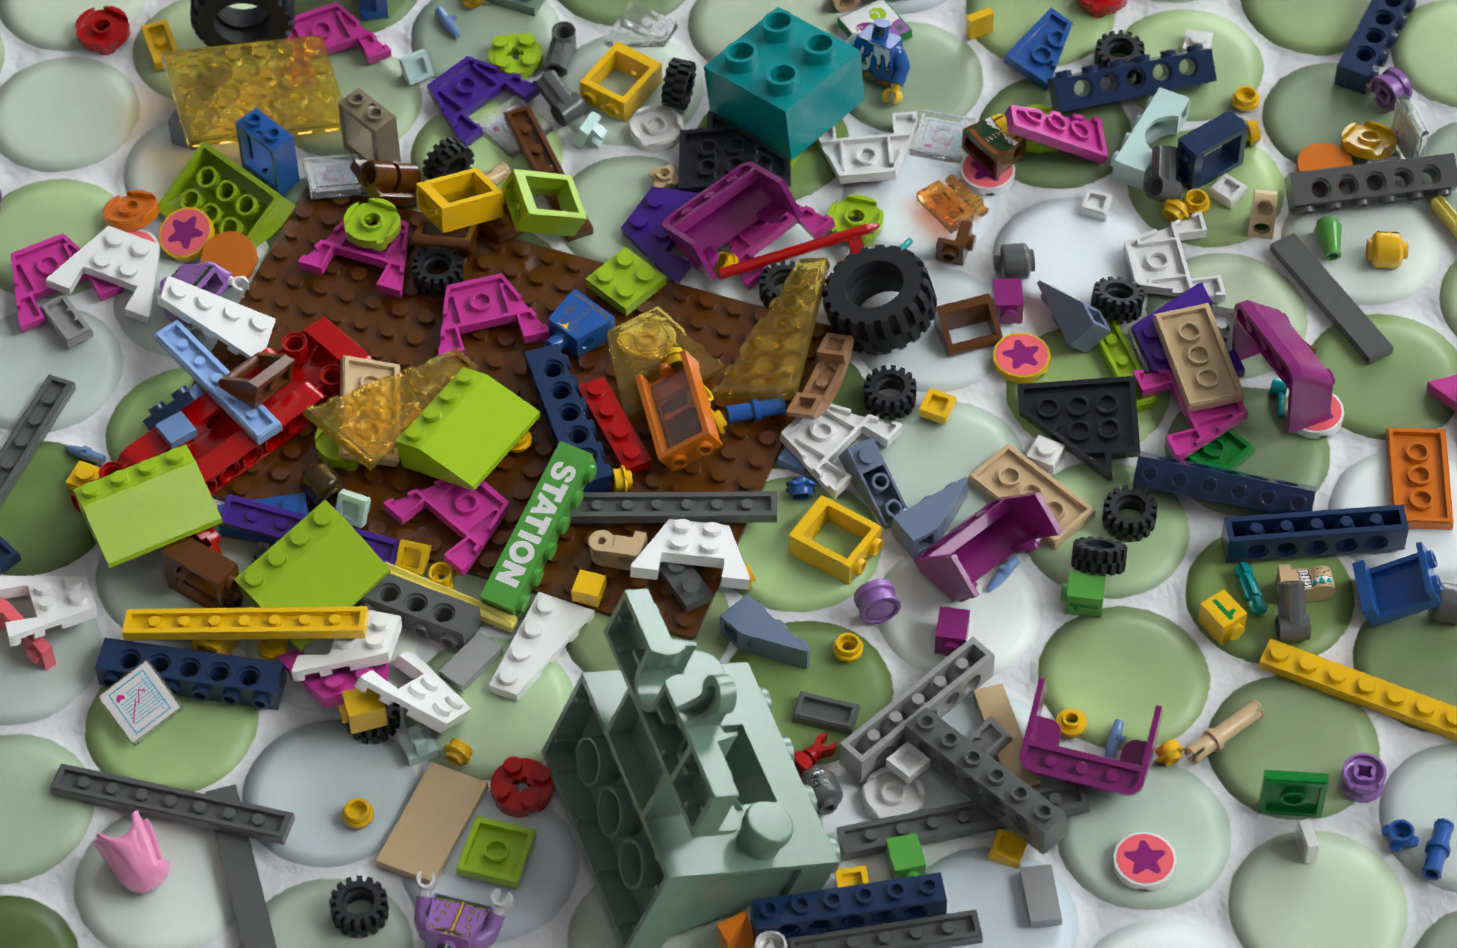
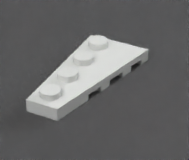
M171 276L167 277L157 303L186 323L191 324L193 322L202 328L203 334L213 339L216 337L227 344L229 351L236 355L240 353L248 359L257 352L267 348L276 320Z
M538 592L489 683V692L518 701L542 675L541 671L560 656V651L568 642L572 643L579 635V630L594 619V610Z

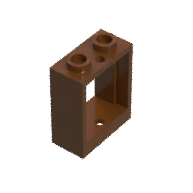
M189 536L166 545L161 551L169 588L204 608H240L244 597L234 581L239 575L237 563Z

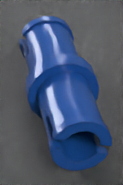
M783 396L760 401L754 398L750 399L748 403L725 406V417L728 424L748 420L759 422L761 418L786 415V404Z
M1439 818L1437 821H1434L1431 839L1425 845L1426 858L1421 874L1428 880L1437 881L1442 877L1445 859L1450 856L1451 847L1449 843L1454 831V824L1448 819Z

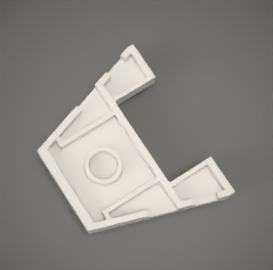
M917 111L892 113L894 133L836 138L834 125L818 138L816 142L840 184L896 179L918 123Z
M1202 211L1193 213L1191 218L1181 221L1178 219L1173 221L1169 227L1160 231L1153 229L1124 241V252L1133 283L1137 282L1140 284L1139 288L1142 287L1144 293L1178 297L1196 284L1203 283L1211 301H1226V291L1221 275L1191 278L1180 242L1182 240L1206 238L1207 227Z
M107 226L46 279L47 287L71 295L82 274L91 275L134 291L125 307V315L149 324L160 258V244Z
M830 404L828 409L815 420L794 419L781 432L780 441L822 487L836 499L851 484L852 475L833 465L832 462L861 434L869 438L873 437L876 442L887 448L902 433L903 425L895 421L892 422V425L878 421L879 417L870 414L866 417L851 413L849 408Z
M669 519L631 564L630 577L653 580L658 579L661 562L723 568L721 587L749 589L750 577L730 526L716 522L704 523L687 519Z
M0 576V598L9 599L29 596L35 618L5 622L10 647L21 644V638L32 634L35 639L45 636V630L60 625L61 629H65L97 617V607L86 576Z
M368 610L369 619L366 638H335L328 655H298L291 671L293 681L305 680L304 675L320 672L321 677L332 675L334 669L350 666L352 671L390 663L403 627L401 616Z
M411 649L400 654L393 665L411 677L413 681L397 689L371 670L360 676L354 686L364 693L369 688L380 694L379 701L388 706L394 702L408 709L406 712L407 716L439 733L445 732L466 719L471 710L464 700Z

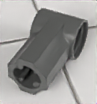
M561 21L552 27V39L544 63V72L555 70L560 78L567 75L572 55L576 52L577 48L576 28L572 23Z
M549 70L536 80L534 86L551 106V114L560 126L568 125L587 112V107L582 97L576 92H571L555 70Z
M1170 145L1153 147L1152 176L1147 179L1145 184V194L1148 198L1160 202H1165L1167 199H1180L1182 185L1180 181L1176 180L1177 147Z
M1295 580L1277 582L1278 615L1275 618L1277 641L1310 640L1311 626L1309 615L1306 613L1305 582Z

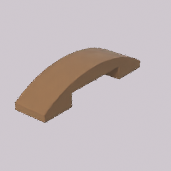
M826 333L817 350L819 361L803 392L795 393L786 411L787 416L815 420L828 409L842 384L848 368L854 344L852 336Z

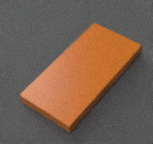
M1386 428L1385 438L1390 505H1404L1409 529L1452 530L1454 521L1446 429Z

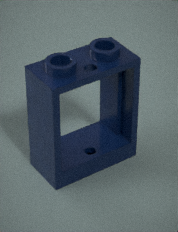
M1230 109L1178 138L1176 179L1188 190L1199 189L1242 165L1248 132L1246 122Z

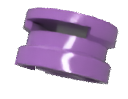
M1394 67L1387 68L1381 75L1375 76L1369 84L1370 93L1374 92L1376 96L1373 100L1382 109L1389 108L1388 111L1395 110L1397 98L1401 104L1407 102L1412 97L1413 91L1409 79L1403 72Z
M886 579L872 580L861 585L855 591L853 600L857 608L860 609L859 615L864 623H883L898 614L901 609V603L897 596H895L896 590L891 581Z
M1356 753L1349 756L1344 762L1340 778L1342 792L1352 801L1359 803H1369L1376 800L1382 794L1387 775L1386 766L1381 759L1373 754Z

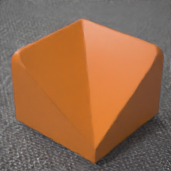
M745 911L717 924V942L721 948H753L755 946V939Z

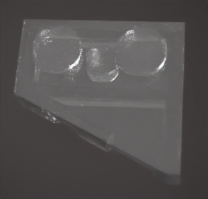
M631 1L604 38V43L607 47H612L618 41L628 47L664 48L678 28L677 21Z

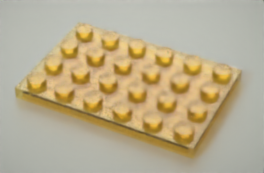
M322 35L162 53V63L189 148L199 147L202 141L209 145L238 142L235 122L255 108L291 135L341 130L338 102L342 100V96Z

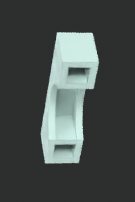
M1161 87L1154 97L1150 96L1148 98L1145 112L1143 115L1139 114L1137 116L1133 131L1131 133L1127 132L1123 139L1120 152L1115 151L1110 163V166L1113 167L1112 179L1140 190L1144 189L1147 179L1152 176V149L1147 143L1161 135L1178 134L1188 118L1190 98Z

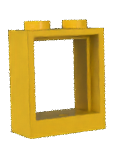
M617 41L579 81L580 96L585 104L626 122L663 82L662 63ZM614 69L638 79L623 97L600 86Z
M477 167L416 183L417 208L442 233L503 217V205H505L506 200L502 189H499ZM476 195V196H473V197L461 199V198H464V197Z
M821 495L789 534L788 553L849 585L856 576L859 577L863 574L867 562L872 555L877 556L881 551L884 542L882 540V526ZM828 521L863 539L848 558L813 541Z

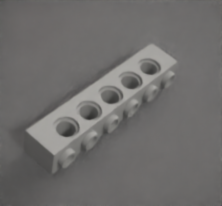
M971 637L840 743L839 764L862 783L871 773L883 766L890 755L904 745V725L925 707L942 718L973 693V690L979 688L990 679L994 672L995 654L977 639Z

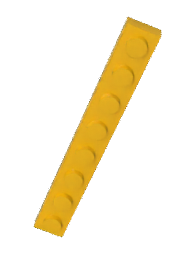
M367 606L127 609L122 636L124 641L366 638L369 611Z
M1270 638L1259 661V669L1457 742L1456 706Z

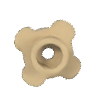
M667 164L658 169H650L649 177L653 178V186L673 189L679 184V177L675 174V166Z

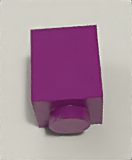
M1021 278L993 279L991 298L999 324L1022 323L1024 301Z
M940 606L935 635V654H942L948 657L967 641L970 610Z

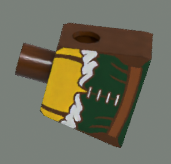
M997 114L965 127L962 132L961 148L997 179L1024 155L1026 138L1008 132L1006 117L1003 114Z

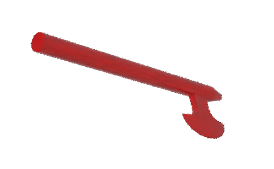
M878 223L862 224L717 269V275L720 280L771 265L773 262L778 263L781 260H788L846 241L850 254L852 252L856 254L861 252V248H864L861 237L872 233L880 225Z

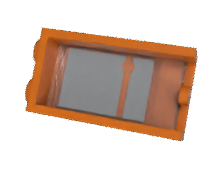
M685 349L680 352L684 366L675 370L668 363L660 364L658 369L663 377L650 383L640 373L635 376L658 460L672 472L684 468L694 460L709 455L713 450L723 446L722 441L719 439L699 371V362Z

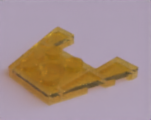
M658 306L607 331V340L621 407L628 418L644 411L635 376L640 373L643 377H646L658 371V366L662 364V357L666 355V351L670 348L680 347L683 350L685 349L699 362L702 381L724 371L725 368L720 360H715L706 352L707 349L703 345L691 339L685 333L686 330Z

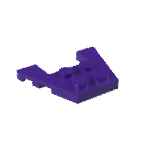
M466 56L427 84L429 95L456 138L467 147L483 136V128L472 121L469 116L506 90L523 104H527L540 94L534 86L535 80L531 83L522 80V76L519 74L511 73L508 75L498 71V67L469 56Z
M651 187L622 225L621 230L623 235L644 256L646 255L660 272H663L669 278V281L680 284L691 269V266L687 260L670 253L675 244L667 235L662 222L668 215L699 193Z
M1203 283L1196 284L1132 325V336L1150 373H1158V370L1169 369L1172 373L1152 321L1153 314L1209 303L1211 308L1212 301ZM1236 350L1228 351L1237 376L1243 377L1245 368Z

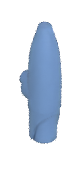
M442 7L436 8L435 14L439 17L442 25L449 33L459 38L460 33L454 23L457 20L456 15H448Z
M75 445L65 446V449L70 454L80 459L101 465L106 461L105 455L93 451L86 445L83 447Z
M1012 555L1005 564L998 567V571L991 578L986 590L988 592L999 587L1019 565V558Z
M1120 719L1114 720L1113 727L1109 733L1105 749L1106 758L1112 759L1116 754L1118 746L1122 742H1126V736H1122L1125 723Z

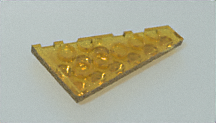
M827 257L799 259L783 283L785 288L780 296L773 298L769 304L770 310L765 318L761 317L740 347V355L735 363L728 365L724 371L725 378L721 384H716L712 389L711 393L714 399L797 396L822 298V290L830 267Z
M454 349L431 358L427 363L418 367H408L402 373L395 376L388 375L357 387L351 393L344 396L332 397L326 403L315 406V404L305 408L303 415L371 471L397 447L395 442L397 438L463 367L477 371L479 366L461 351Z

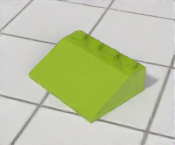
M202 141L158 203L160 213L165 217L183 207L200 209L212 220L215 236L226 231L240 232L252 241L255 248H258L276 233L296 207L205 141Z
M463 367L395 442L403 467L474 491L540 418L541 414L539 410L487 374Z
M187 445L171 449L166 453L143 460L138 464L73 489L81 514L109 568L223 523L221 515Z
M324 500L238 575L234 581L241 594L255 608L354 606L390 574L391 570L349 522L330 503ZM315 639L287 640L301 653Z

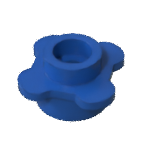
M795 477L791 481L786 482V492L789 493V498L798 501L811 499L815 491V487H813L815 486V481L809 480L806 477Z
M1398 819L1382 828V834L1387 837L1391 851L1399 852L1402 848L1408 846L1414 848L1419 843V838L1414 835L1413 825L1407 820Z

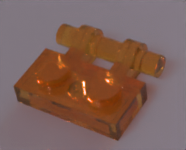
M953 174L946 178L945 183L947 186L940 180H937L917 192L916 200L950 233L959 229L962 220L972 222L973 212H976L980 217H984L989 211L983 204L984 200L978 194H973L969 191L968 185L962 179H957Z

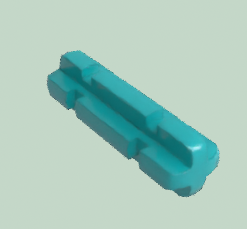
M1247 562L1235 565L1233 571L1236 578H1239L1238 584L1245 601H1248L1247 607L1249 612L1255 617L1260 616L1267 611L1265 601L1262 600L1263 596L1256 578L1252 577V568Z

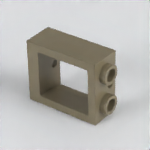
M357 88L338 102L343 147L359 160L401 162L395 115L360 88Z

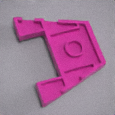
M338 2L295 15L294 28L288 37L291 88L296 90L316 83L315 75L308 63L309 61L359 45L370 65L391 58V49L388 45L380 43L373 32L370 30L366 31L359 24V20Z
M797 204L803 214L802 218L798 219L786 212L784 217L775 223L763 222L759 219L729 240L728 244L732 253L738 257L739 263L755 258L754 256L796 224H800L813 239H817L836 226L834 219L828 215L822 216L816 213L809 206L805 205L803 207ZM765 267L741 274L748 290L759 283L761 272L764 273Z
M343 220L333 229L332 235L326 240H320L314 245V250L308 256L304 254L298 260L299 269L323 275L335 254L385 268L376 284L377 291L401 298L403 295L410 235L409 222L400 220L401 230L397 238L389 243L385 250L376 251L373 248H363L349 242L346 239ZM373 221L372 223L366 224H368L369 226L377 225V221Z
M63 233L10 253L21 333L45 324V317L35 300L58 292L47 287L46 279L81 249ZM85 273L82 274L78 283L88 280L100 302L124 293V287Z
M502 273L446 285L443 323L440 333L441 340L438 350L439 361L442 363L465 357V349L460 336L463 333L518 322L524 344L549 339V329L545 323L542 324L537 319V314L534 310L526 306L522 301L521 295Z
M1169 369L1158 370V373L1144 374V370L1133 371L1132 376H1135V385L1142 398L1171 390L1191 428L1166 436V445L1175 459H1185L1247 419L1248 411L1242 401L1188 413L1173 373Z
M437 480L432 487L421 491L414 489L407 492L406 497L396 501L391 498L383 503L384 510L401 525L424 508H427L459 535L463 540L444 554V561L462 577L467 574L510 510L509 501L485 481H482L473 491L443 480Z
M296 650L276 656L277 662L284 663L285 670L289 672L292 680L291 671L298 655H305L304 651L300 653ZM389 663L352 671L350 666L336 668L333 670L332 675L323 677L320 676V672L304 675L305 680L298 682L305 686L308 694L327 709L343 704L341 692L355 689L356 687L354 686L360 676L371 670L388 681Z

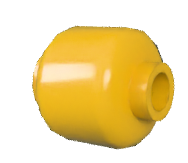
M1377 231L1371 238H1367L1366 260L1371 261L1374 268H1398L1402 263V259L1408 258V242H1403L1399 232Z

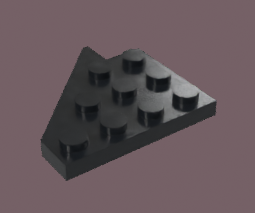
M707 111V128L680 130L679 190L701 193L730 171L746 162L756 163L782 178L786 185L791 187V162L789 158L716 113Z
M1135 376L1018 384L1020 416L1052 440L1064 444L1067 451L1106 480L1113 481L1111 459L1138 457L1140 454Z

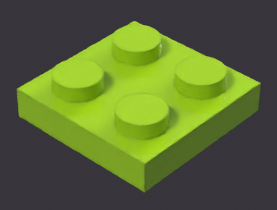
M625 247L585 278L586 287L627 316L666 285V276Z
M476 816L456 867L457 875L518 889L537 838L536 830Z

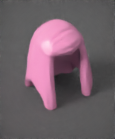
M134 811L131 814L132 826L128 833L118 838H110L98 833L96 835L97 839L94 840V847L104 858L122 885L132 892L142 894L151 892L163 884L168 876L170 865L169 861L165 858L162 859L158 840L151 822L148 818L142 821L139 812Z

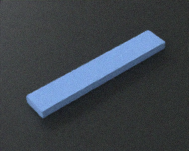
M178 320L154 334L155 341L258 445L283 430L282 423L263 404L253 409L220 388L218 381L230 371Z

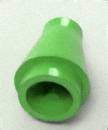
M1329 216L1319 219L1316 222L1314 233L1322 248L1324 258L1328 261L1337 260L1341 257L1342 225L1335 217Z

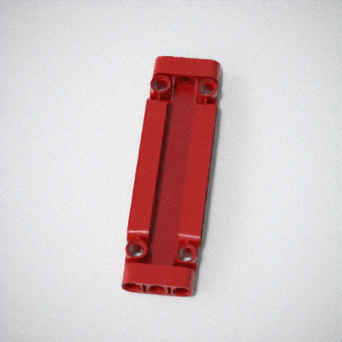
M320 317L301 332L286 334L281 341L282 348L278 351L272 348H266L261 351V353L286 354L295 360L291 382L262 403L282 423L283 429L268 440L258 445L206 392L180 410L197 429L198 436L178 447L187 445L211 496L320 418L329 409L331 402H340V366L343 355L372 360L363 348L326 317ZM258 366L242 378L253 379L264 369ZM154 427L126 447L120 453L117 462L111 461L103 464L98 471V479L138 464L143 460L166 453L171 448L157 432L156 427ZM75 493L70 495V499L74 507L81 514Z

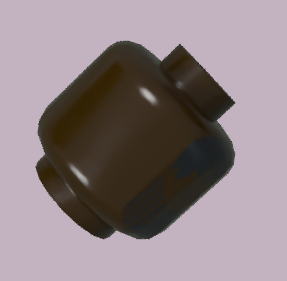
M312 463L303 470V476L300 480V489L303 493L305 492L307 498L315 506H318L324 500L331 505L337 503L338 493L344 488L342 478L328 463Z

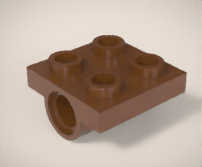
M354 159L350 169L370 198L384 199L397 206H417L416 183L421 182V172L416 164L398 163V161Z

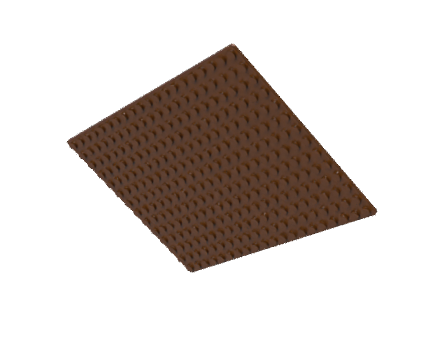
M307 184L295 204L296 207L287 218L252 279L249 290H246L244 293L245 297L239 302L240 305L276 319L267 348L278 351L282 348L281 341L286 334L301 332L320 317H326L363 348L372 360L400 365L399 425L413 410L421 413L463 367L487 374L540 411V418L528 430L532 437L530 447L519 453L509 451L483 480L509 501L510 510L467 572L469 575L488 580L556 450L525 365V352L545 347L544 343L548 339L524 344L518 322H512L460 334L465 349V357L440 363L438 350L441 340L440 333L443 323L445 297L440 298L439 293L436 294L435 298L430 297V292L425 296L421 290L418 291L413 283L411 268L412 258L414 255L418 256V251L420 250L413 245L414 233L421 220H430L422 212L394 205L397 213L400 215V220L409 222L410 225L404 287L401 298L377 291L376 284L385 268L335 254L323 275L299 269L298 260L304 254L308 256L314 250V245L320 240H326L333 234V229L344 220V215L351 205L359 202V205L368 203V199H370L360 195L312 198L309 185ZM482 230L477 235L475 255L457 253L462 257L464 281L502 273L521 295L522 301L526 306L532 308L537 314V319L542 324L545 323L547 327L551 314L574 289L614 317L615 336L581 357L574 356L565 348L561 352L568 355L571 365L569 373L570 376H576L578 385L603 376L605 377L652 459L651 468L632 474L633 487L628 488L627 492L763 491L783 446V443L780 441L781 432L795 417H789L786 414L761 418L759 422L748 420L732 424L727 423V426L723 427L725 434H718L723 446L713 450L709 455L694 460L684 468L672 472L658 460L635 378L640 373L650 383L663 377L658 369V366L662 363L643 366L628 361L619 349V331L627 321L636 320V317L641 315H655L668 321L669 326L676 333L675 347L685 349L699 362V371L703 384L713 395L710 408L714 412L719 410L726 420V405L748 403L750 399L754 398L760 401L783 396L787 411L795 393H802L819 361L817 350L826 333H833L830 325L682 284H675L667 280L665 286L625 316L586 287L585 278L604 264L602 262L516 238H510L498 244ZM437 267L429 270L428 273L442 274L447 269ZM218 339L211 353L230 372L248 359L240 353L236 355L227 349L228 345ZM198 384V386L201 388V390H202L203 393H204V392H205L204 389ZM687 394L662 406L664 417L669 412L673 413L688 405ZM331 402L329 409L320 418L212 495V498L225 502L227 494L256 500L303 493L300 489L303 470L312 463H325L317 456L316 431L325 420L334 417V420L340 418V402ZM695 408L677 416L673 422H666L672 446L702 431ZM589 412L588 414H585L587 420L592 419ZM595 425L596 436L594 438L596 442L601 441L605 454V458H603L604 464L609 463L611 469L620 468ZM400 455L397 467L368 462L359 464L358 468L353 471L333 467L344 481L343 489L370 497L371 499L366 525L362 528L352 526L353 528L397 540L404 539L431 545L428 562L432 564L445 562L444 554L463 540L427 508L421 510L403 525L384 510L383 503L386 500L393 498L396 501L406 497L409 491L414 489L424 490L434 486V482L440 480L403 467ZM609 481L610 492H614L612 487V481ZM308 499V507L310 513L317 506L312 504L311 501ZM665 523L570 524L567 532L561 534L556 542V553L552 560H547L543 568L544 575L540 584L537 587L534 586L531 593L536 595L538 592L611 617L625 590L648 589L669 634L687 640H694L697 637L712 604V601L686 613L659 574L657 580L630 577L629 570L600 566L595 564L590 558L589 537L598 530H606L613 535L633 537L635 531L646 532L647 543L649 544ZM719 523L730 526L738 546L748 523ZM692 565L713 593L714 599L722 581L723 568ZM580 569L606 576V589L598 608L572 601L571 590Z

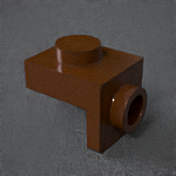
M961 221L955 241L941 237L938 238L936 242L937 260L963 266L968 251H973L976 242V235L972 234L973 222Z

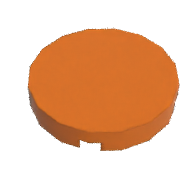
M1325 142L1314 143L1305 147L1299 153L1296 170L1301 172L1351 166L1353 163L1351 156L1343 148ZM1339 183V188L1344 186L1346 183Z
M131 190L126 192L127 196L121 198L120 195L115 196L106 203L103 209L106 225L122 231L141 229L155 220L160 212L155 196L151 192L144 190Z
M226 231L217 234L207 242L202 251L201 263L212 261L233 273L232 277L245 276L249 280L253 275L255 265L257 267V249L252 241L242 233Z

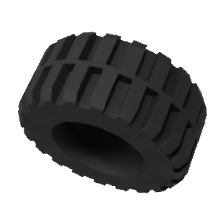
M190 0L191 25L201 41L204 40L207 46L210 48L215 47L220 53L225 54L229 52L232 56H240V54L255 56V53L261 52L263 54L269 52L271 47H278L283 43V40L285 41L289 37L295 24V0ZM234 4H251L257 7L236 9L229 6Z
M881 244L875 245V248L871 249L868 247L861 248V252L856 254L852 252L845 257L846 260L844 262L839 261L834 266V273H829L825 281L826 285H824L822 290V303L834 334L852 336L854 338L852 350L859 353L865 351L868 355H876L877 352L889 354L892 353L891 350L906 348L907 344L911 341L913 343L921 337L920 333H925L931 325L930 321L935 317V307L937 306L935 290L924 262L920 257L915 256L913 252L905 248L901 250V247L894 245L885 247V245ZM889 291L899 292L894 299L882 306L874 308L860 307L867 299L876 294Z

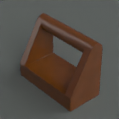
M421 220L413 236V245L422 250H426L425 246H431V249H435V247H440L441 249L450 248V251L456 249L457 253L475 255L478 226L472 225L442 233L431 221Z
M989 293L935 307L934 327L948 357L996 345L1003 338L994 303ZM987 322L992 333L952 344L949 330Z
M257 352L221 378L218 384L221 389L255 409L291 382L295 360L286 354ZM258 366L264 369L253 379L242 378Z

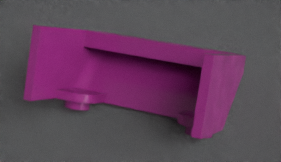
M746 162L730 171L668 215L663 220L662 226L692 267L713 281L717 277L712 268L719 259V254L716 250L759 219L763 222L775 223L781 220L786 212L798 219L802 218L803 214L782 178L754 162Z
M1250 300L1235 304L1232 350H1236L1240 360L1261 353L1289 389L1287 433L1291 434L1330 419L1332 390L1335 384L1334 375L1330 369L1324 367L1290 324L1288 316L1278 309Z
M1039 491L998 498L981 508L916 556L913 561L918 570L951 600L963 602L980 595L976 589L978 586L976 581L1014 552L1024 550L1025 553H1029L1041 545L1040 540L1044 537L1057 536L1063 533Z
M1039 677L1020 752V761L1023 768L1032 774L1118 795L1134 796L1138 794L1144 786L1153 759L1163 718L1162 706L1156 705L1147 742L1132 740L1123 747L1120 760L1110 759L1059 746L1061 739L1059 725L1052 719L1041 717L1048 687L1046 680Z

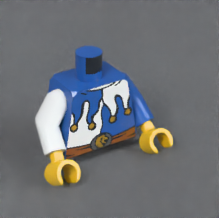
M878 18L874 21V25H868L862 31L854 32L844 42L860 50L863 77L888 87L882 94V100L889 102L891 94L894 93L893 104H899L903 100L900 87H904L910 69V62L905 49H903V39L901 36L889 32L890 22L887 19Z

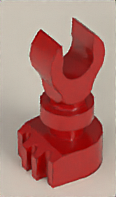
M828 733L819 734L811 747L794 753V764L800 778L807 770L817 764L819 759L831 757L835 754L837 741L830 746L822 745L827 741Z

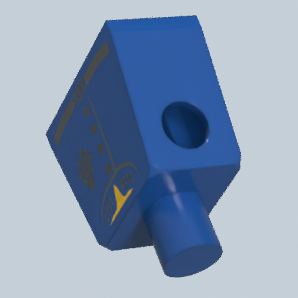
M574 289L549 317L548 328L550 338L545 341V347L558 344L561 351L565 348L574 356L581 357L615 336V319L611 314Z

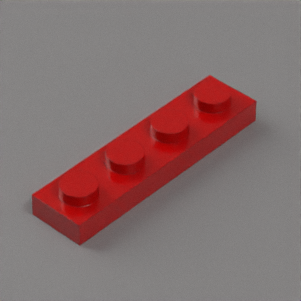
M603 376L579 385L578 395L579 397H584L587 410L618 466L623 465L626 471L631 470L632 474L651 468L652 459L605 377Z

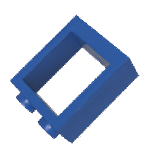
M257 108L235 122L243 169L280 195L300 182L293 135Z

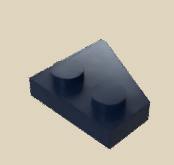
M197 383L189 389L186 385H183L171 394L173 399L167 403L161 400L148 409L151 415L143 420L144 424L150 431L156 427V424L169 418L203 394V391Z

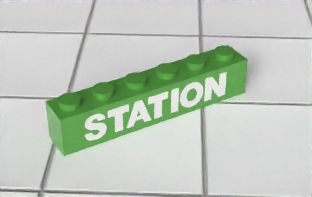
M559 442L479 596L482 602L515 615L517 618L521 612L524 613L530 603L531 597L529 595L533 587H537L540 584L544 575L543 568L547 560H552L556 553V542L561 534L567 532L573 509H577L580 506L584 497L583 490L587 482L591 483L596 475L597 466L591 453L565 442Z

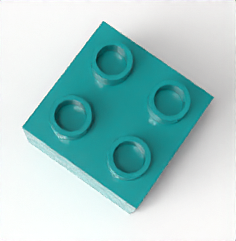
M780 7L767 13L761 21L736 41L730 43L725 50L704 66L710 111L783 154L791 161L865 100L860 50Z

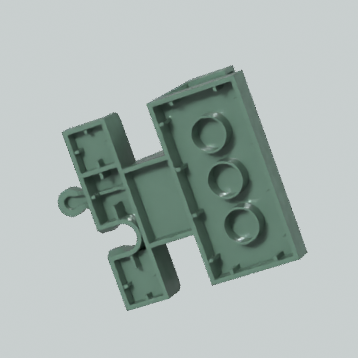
M625 590L603 631L620 670L582 672L541 752L547 767L551 771V777L621 947L661 948L667 937L750 907V900L822 890L831 874L837 871L839 867L840 848L837 840L832 835H827L816 813L817 799L815 792L811 786L803 784L794 764L793 744L788 736L780 734L771 714L772 701L770 694L765 687L758 686L748 662L720 664L712 655L703 651H695L697 642L671 639L649 590Z

